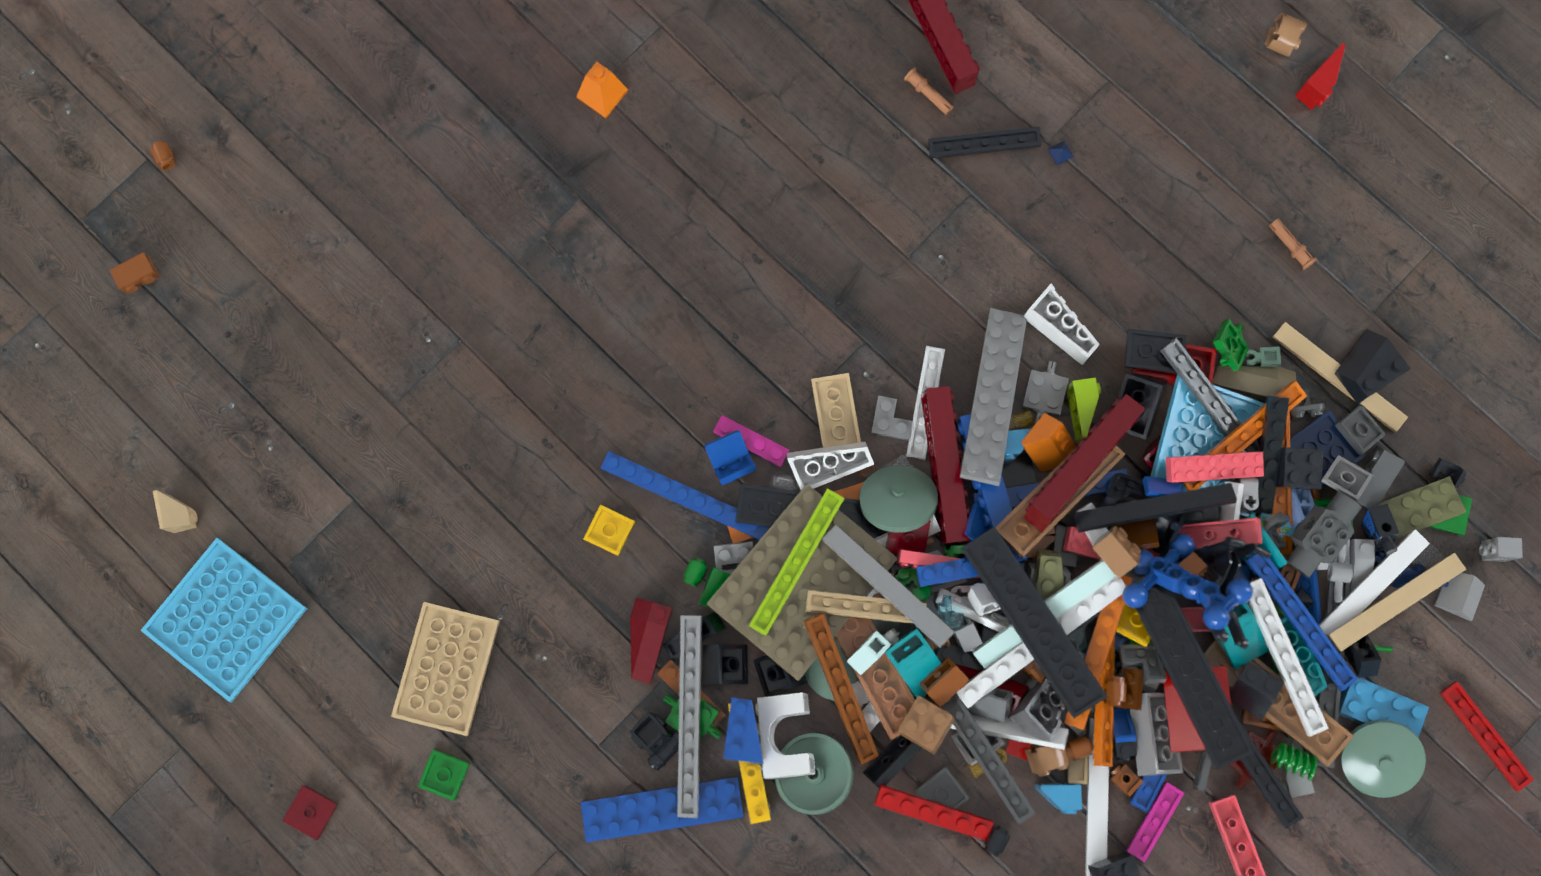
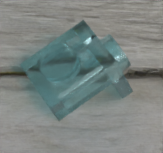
M943 595L941 603H938L937 614L940 615V619L948 627L960 628L964 614L952 612V597L950 595Z

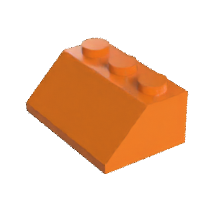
M1046 413L1042 415L1021 442L1040 472L1055 469L1077 447L1063 423Z

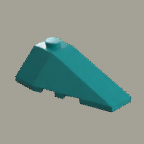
M1283 615L1279 618L1315 697L1328 687L1320 664L1317 663L1314 654L1287 617Z

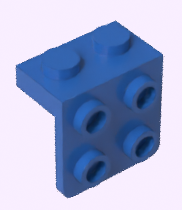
M739 430L708 442L704 446L721 486L757 470Z

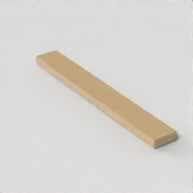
M1284 322L1272 338L1355 402L1334 374L1340 364ZM1377 392L1358 404L1362 405L1368 413L1394 433L1400 429L1408 416Z
M1453 553L1327 636L1338 652H1341L1465 571L1466 568L1457 555Z

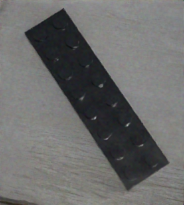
M741 483L735 523L771 527L800 492ZM848 498L843 500L839 510L872 538H877L889 532L877 528L865 518L861 511L860 500Z

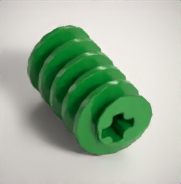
M1280 742L1275 747L1270 758V764L1272 765L1276 760L1278 768L1285 764V771L1292 767V774H1296L1300 770L1301 778L1307 773L1308 781L1312 780L1316 772L1317 757L1315 755L1309 756L1308 752H1302L1298 748L1294 750L1293 746H1286L1284 742Z

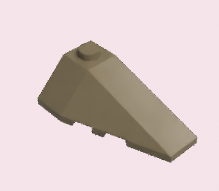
M1217 366L1212 384L1267 402L1268 396H1275L1290 382L1296 381V372L1282 367L1261 368V366H1241L1239 370L1233 371L1230 366Z

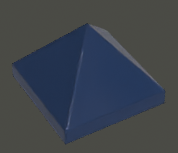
M1065 141L1048 149L1057 165L1074 157Z

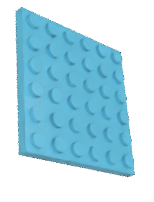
M1178 374L1150 477L1167 479L1166 457L1205 455L1225 438L1224 434ZM1213 385L1241 424L1265 404ZM1233 478L1208 480L1198 489L1225 484V481L1232 482ZM1182 484L1183 491H1187V489ZM1248 510L1240 512L1239 516L1246 518L1251 514L1255 515L1256 512Z
M216 538L141 631L227 701L233 702L308 608L220 538Z

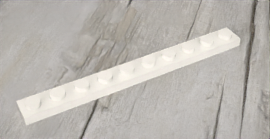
M1115 575L1113 579L1056 618L1065 633L1068 635L1122 595L1126 587L1125 583ZM1022 642L968 681L956 693L966 707L969 708L1033 661L1034 658Z

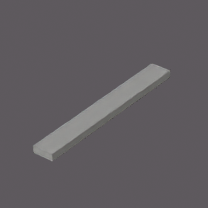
M837 525L823 537L822 541L937 646L941 648L954 634L953 630Z

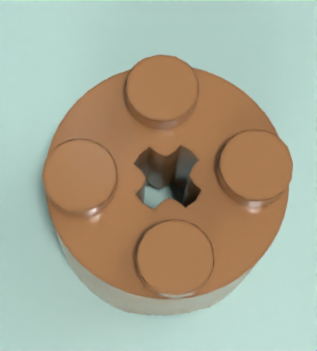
M1281 12L1275 19L1277 23L1274 27L1271 26L1267 34L1265 47L1284 56H1290L1293 49H1298L1301 43L1299 37L1305 31L1307 23Z
M1031 744V749L1024 748L1032 773L1038 774L1039 777L1050 774V770L1056 768L1064 770L1069 767L1070 759L1066 747L1065 749Z

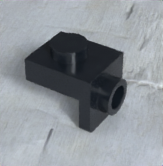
M1438 458L1430 475L1440 480L1450 476L1454 486L1458 488L1464 482L1467 471L1456 464Z

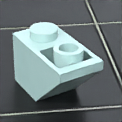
M875 631L846 662L859 675H862L891 644L878 631Z

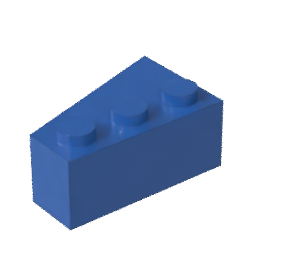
M731 699L723 759L764 764L752 700Z

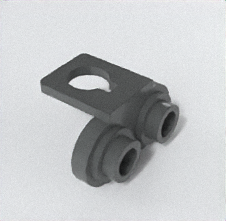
M1304 389L1303 391L1307 395L1303 406L1297 404L1290 410L1292 420L1304 418L1303 414L1305 413L1310 414L1311 417L1323 415L1322 411L1326 408L1325 403L1311 405L1309 392L1307 389Z
M1281 512L1274 516L1271 514L1263 520V528L1278 549L1285 548L1287 545L1276 530L1291 520L1288 515Z

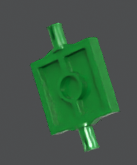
M1230 319L1222 321L1213 343L1215 348L1222 354L1221 365H1229L1233 371L1241 368L1249 347L1242 336L1243 324L1239 323L1235 327Z
M667 694L663 701L671 705L672 709L665 722L679 732V699L676 700ZM702 698L700 702V741L708 732L718 739L722 732L713 725L720 710Z

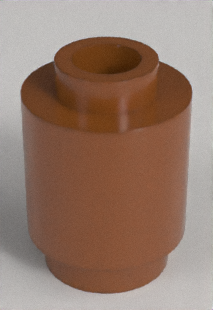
M163 141L153 143L150 152L157 166L161 170H168L174 167L175 158L168 143Z
M1109 677V681L1106 682V694L1108 696L1106 701L1110 702L1111 706H1122V703H1126L1127 683H1125V678Z
M1086 736L1068 741L1065 745L1070 760L1073 759V761L1092 755V750H1094L1092 740L1090 738L1087 739Z

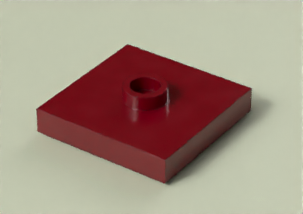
M931 520L922 527L912 531L888 532L886 549L893 555H897L900 550L925 553Z
M302 785L282 821L314 840H318L338 804L311 788Z

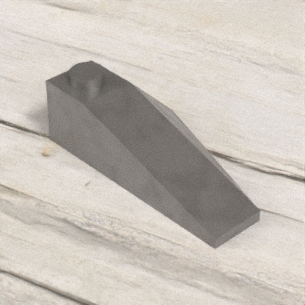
M1045 676L1044 682L1042 684L1037 683L1018 704L1010 718L1023 732L1050 741L1061 726L1062 721L1060 717L1065 709V705Z

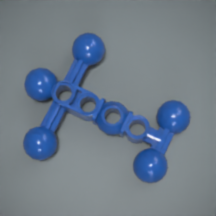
M1178 534L1170 546V551L1163 558H1154L1149 551L1141 550L1139 563L1132 570L1137 574L1147 575L1139 583L1127 585L1123 590L1122 598L1129 607L1139 608L1146 604L1148 600L1147 591L1156 583L1170 591L1177 592L1178 594L1182 593L1188 599H1197V603H1201L1205 607L1203 613L1205 625L1210 629L1220 630L1227 626L1230 619L1229 612L1236 604H1244L1251 600L1253 588L1247 580L1237 578L1228 584L1226 589L1227 596L1220 594L1219 586L1216 583L1209 582L1208 580L1204 581L1199 575L1189 574L1188 570L1185 571L1181 566L1175 564L1179 558H1187L1195 550V542L1192 537L1187 534Z

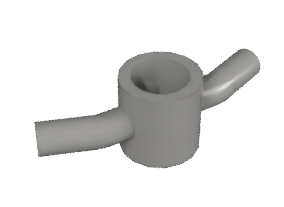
M1348 543L1338 553L1337 562H1332L1328 565V581L1335 582V603L1343 602V583H1350L1353 575L1352 564L1345 563Z

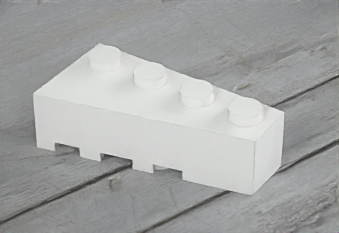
M1050 284L1028 309L1024 317L1031 325L1083 365L1100 344L1085 325L1079 322L1077 315L1073 311L1071 312L1065 304L1066 301L1056 293L1054 286Z
M866 442L787 453V459L800 490L806 484L814 489L874 465Z

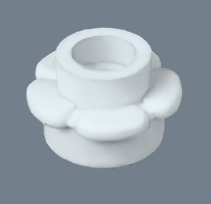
M893 628L886 632L883 637L892 645L899 640L898 635L900 633H897Z

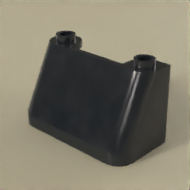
M1116 473L1109 483L1099 508L1153 497L1146 496L1143 481L1123 473ZM1186 513L1156 518L1160 547L1151 548L1153 551L1164 556L1167 554L1183 526Z

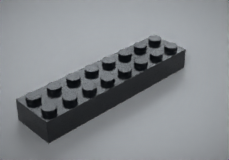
M899 735L863 771V774L878 789L880 784L886 786L922 747Z

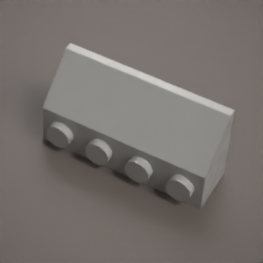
M1143 693L1141 710L1130 709L1137 737L1135 742L1138 776L1183 773L1181 753H1171L1164 693Z

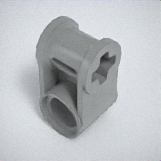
M1233 478L1232 482L1244 484L1240 512L1255 510L1259 505L1258 478Z

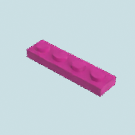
M723 415L720 417L713 430L714 434L722 437L735 430H739L749 452L781 468L787 453L790 451L789 449Z
M1165 782L1126 849L1128 853L1143 862L1146 861L1182 799L1184 792Z

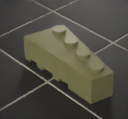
M1037 549L1032 583L1043 600H1046L1064 587L1062 560L1057 551Z

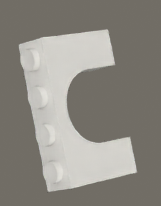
M802 692L757 698L755 705L756 714L759 716L757 730L761 739L760 746L764 764L760 765L764 779L815 774L814 754L785 755L778 750L774 742V731L781 720L790 716L810 714L808 694Z

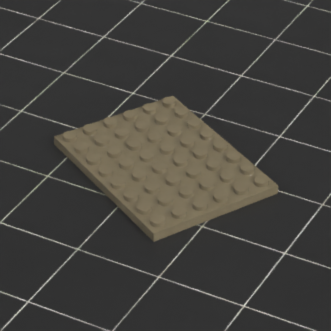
M808 484L805 485L706 604L797 681L817 659V654L804 624V620L818 614L806 612L808 590L867 597L874 589L871 584L821 539L768 634L764 636L749 627L823 497ZM839 509L823 535L824 537L837 525L886 571L898 559ZM824 614L833 638L850 618V616Z

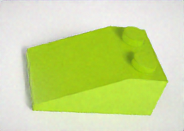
M1096 378L1072 381L1066 389L1076 444H1079L1083 438L1087 437L1099 394H1101V387L1096 382Z

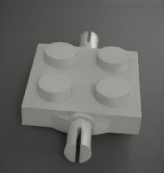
M1049 361L1047 372L1031 370L1022 408L1031 409L1037 413L1035 424L1044 413L1057 416L1061 414L1069 378L1054 374L1056 362H1053L1051 369L1052 361Z

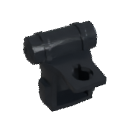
M649 712L631 729L630 734L637 747L641 750L645 749L650 755L647 759L650 767L659 771L679 751V732L676 730L672 733L666 728L667 724L660 716Z

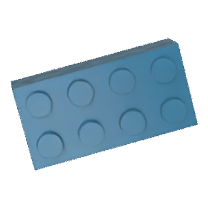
M1358 678L1357 681L1341 691L1339 715L1361 725L1373 720L1396 721L1410 728L1419 737L1429 707L1367 680Z

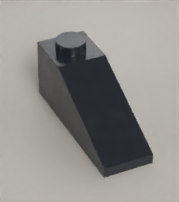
M716 612L702 618L701 644L726 628ZM680 633L663 644L672 661L680 657Z

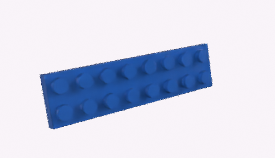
M738 777L699 783L698 818L677 817L678 786L581 802L586 843L744 817Z

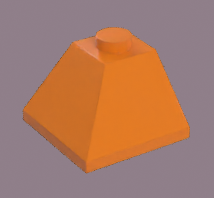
M596 61L585 75L576 97L601 116L607 118L627 93L628 89L610 70Z

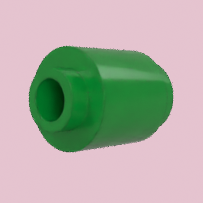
M697 557L694 560L690 559L683 574V582L697 587L699 583L701 584L708 568L705 565L706 561Z

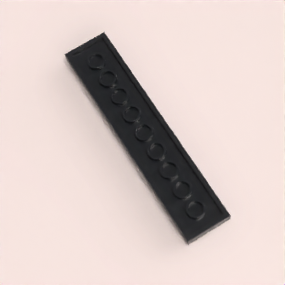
M995 526L961 548L1073 719L1108 697Z
M1144 577L1139 578L1133 581L1132 583H1139ZM1155 583L1147 591L1148 600L1146 604L1135 608L1215 770L1254 754L1173 592Z

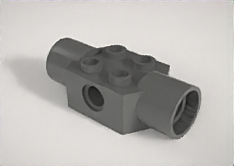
M1339 491L1327 507L1314 505L1291 536L1295 549L1286 560L1287 564L1310 578L1320 563L1331 564L1353 535L1354 529L1351 522L1362 507Z

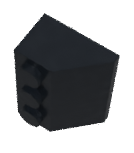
M1125 373L1118 397L1122 399L1127 394L1145 408L1136 423L1127 432L1128 434L1145 440L1151 435L1168 381L1150 375Z

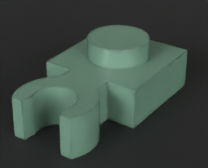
M1260 347L1258 353L1254 350H1248L1246 357L1254 358L1247 360V366H1254L1260 363L1261 368L1281 367L1280 347Z

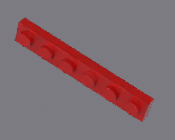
M1458 681L1453 682L1439 693L1515 791L1522 790L1534 780Z
M881 784L874 801L875 806L986 841L994 824L990 819Z

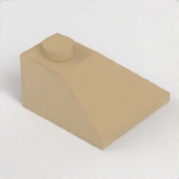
M158 490L153 491L160 529L177 533L197 528L198 516L196 511L171 495Z

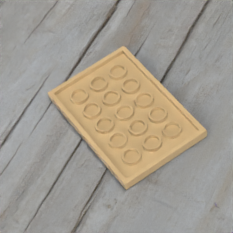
M423 602L391 717L469 736L500 621Z

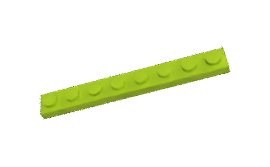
M827 488L749 627L764 636L768 634L845 498Z

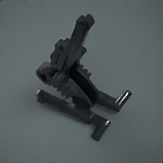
M1229 536L1225 538V541L1209 546L1205 545L1194 550V553L1208 565L1207 572L1201 578L1204 581L1208 580L1209 582L1216 583L1219 586L1220 594L1227 596L1226 589L1228 584L1237 577L1240 569V558L1257 554L1268 559L1271 555L1270 551L1254 543L1245 545L1242 539ZM1232 609L1229 612L1230 619L1227 625L1234 645L1247 649L1248 639L1245 638L1238 617ZM1225 628L1220 630L1212 629L1215 639L1224 643L1227 642L1228 633Z

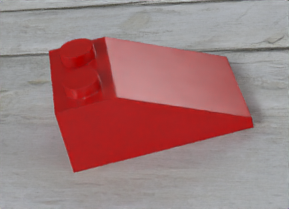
M1344 43L1337 48L1295 95L1311 110L1316 105L1320 107L1334 92L1331 88L1337 81L1346 46Z

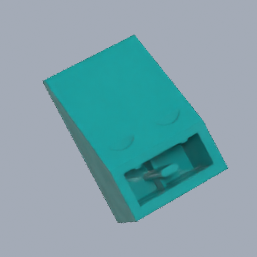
M1247 602L1238 604V607L1233 609V612L1238 617L1244 636L1248 639L1247 649L1234 645L1228 625L1224 627L1228 633L1227 642L1224 643L1216 639L1234 670L1269 651L1256 618Z
M914 628L892 644L884 653L917 698L927 694L919 683L934 671L941 662L919 630Z

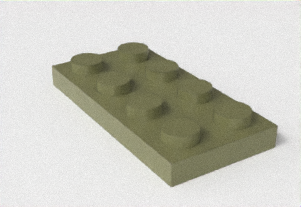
M1450 476L1381 502L1378 505L1388 504L1399 531L1396 539L1408 535L1412 530L1416 529L1419 531L1466 513Z

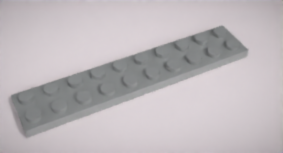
M993 308L989 310L960 478L996 486L1000 484L1027 322L1024 315Z

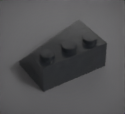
M1367 329L1334 374L1355 402L1359 404L1411 368L1387 337Z

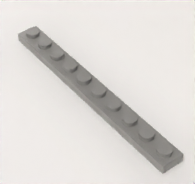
M681 615L677 817L683 818L699 817L702 616Z

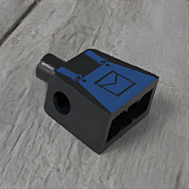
M1388 504L1369 508L1361 523V527L1368 540H1374V549L1383 548L1386 555L1395 553L1398 549L1394 542L1399 535V531Z

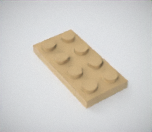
M849 373L811 379L822 447L861 442Z

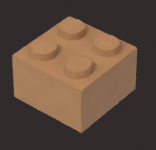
M1113 526L1096 540L1093 549L1120 579L1139 563L1141 550L1135 543L1131 544L1127 539V533L1121 527Z
M918 696L898 731L900 735L935 755L955 719L953 715Z

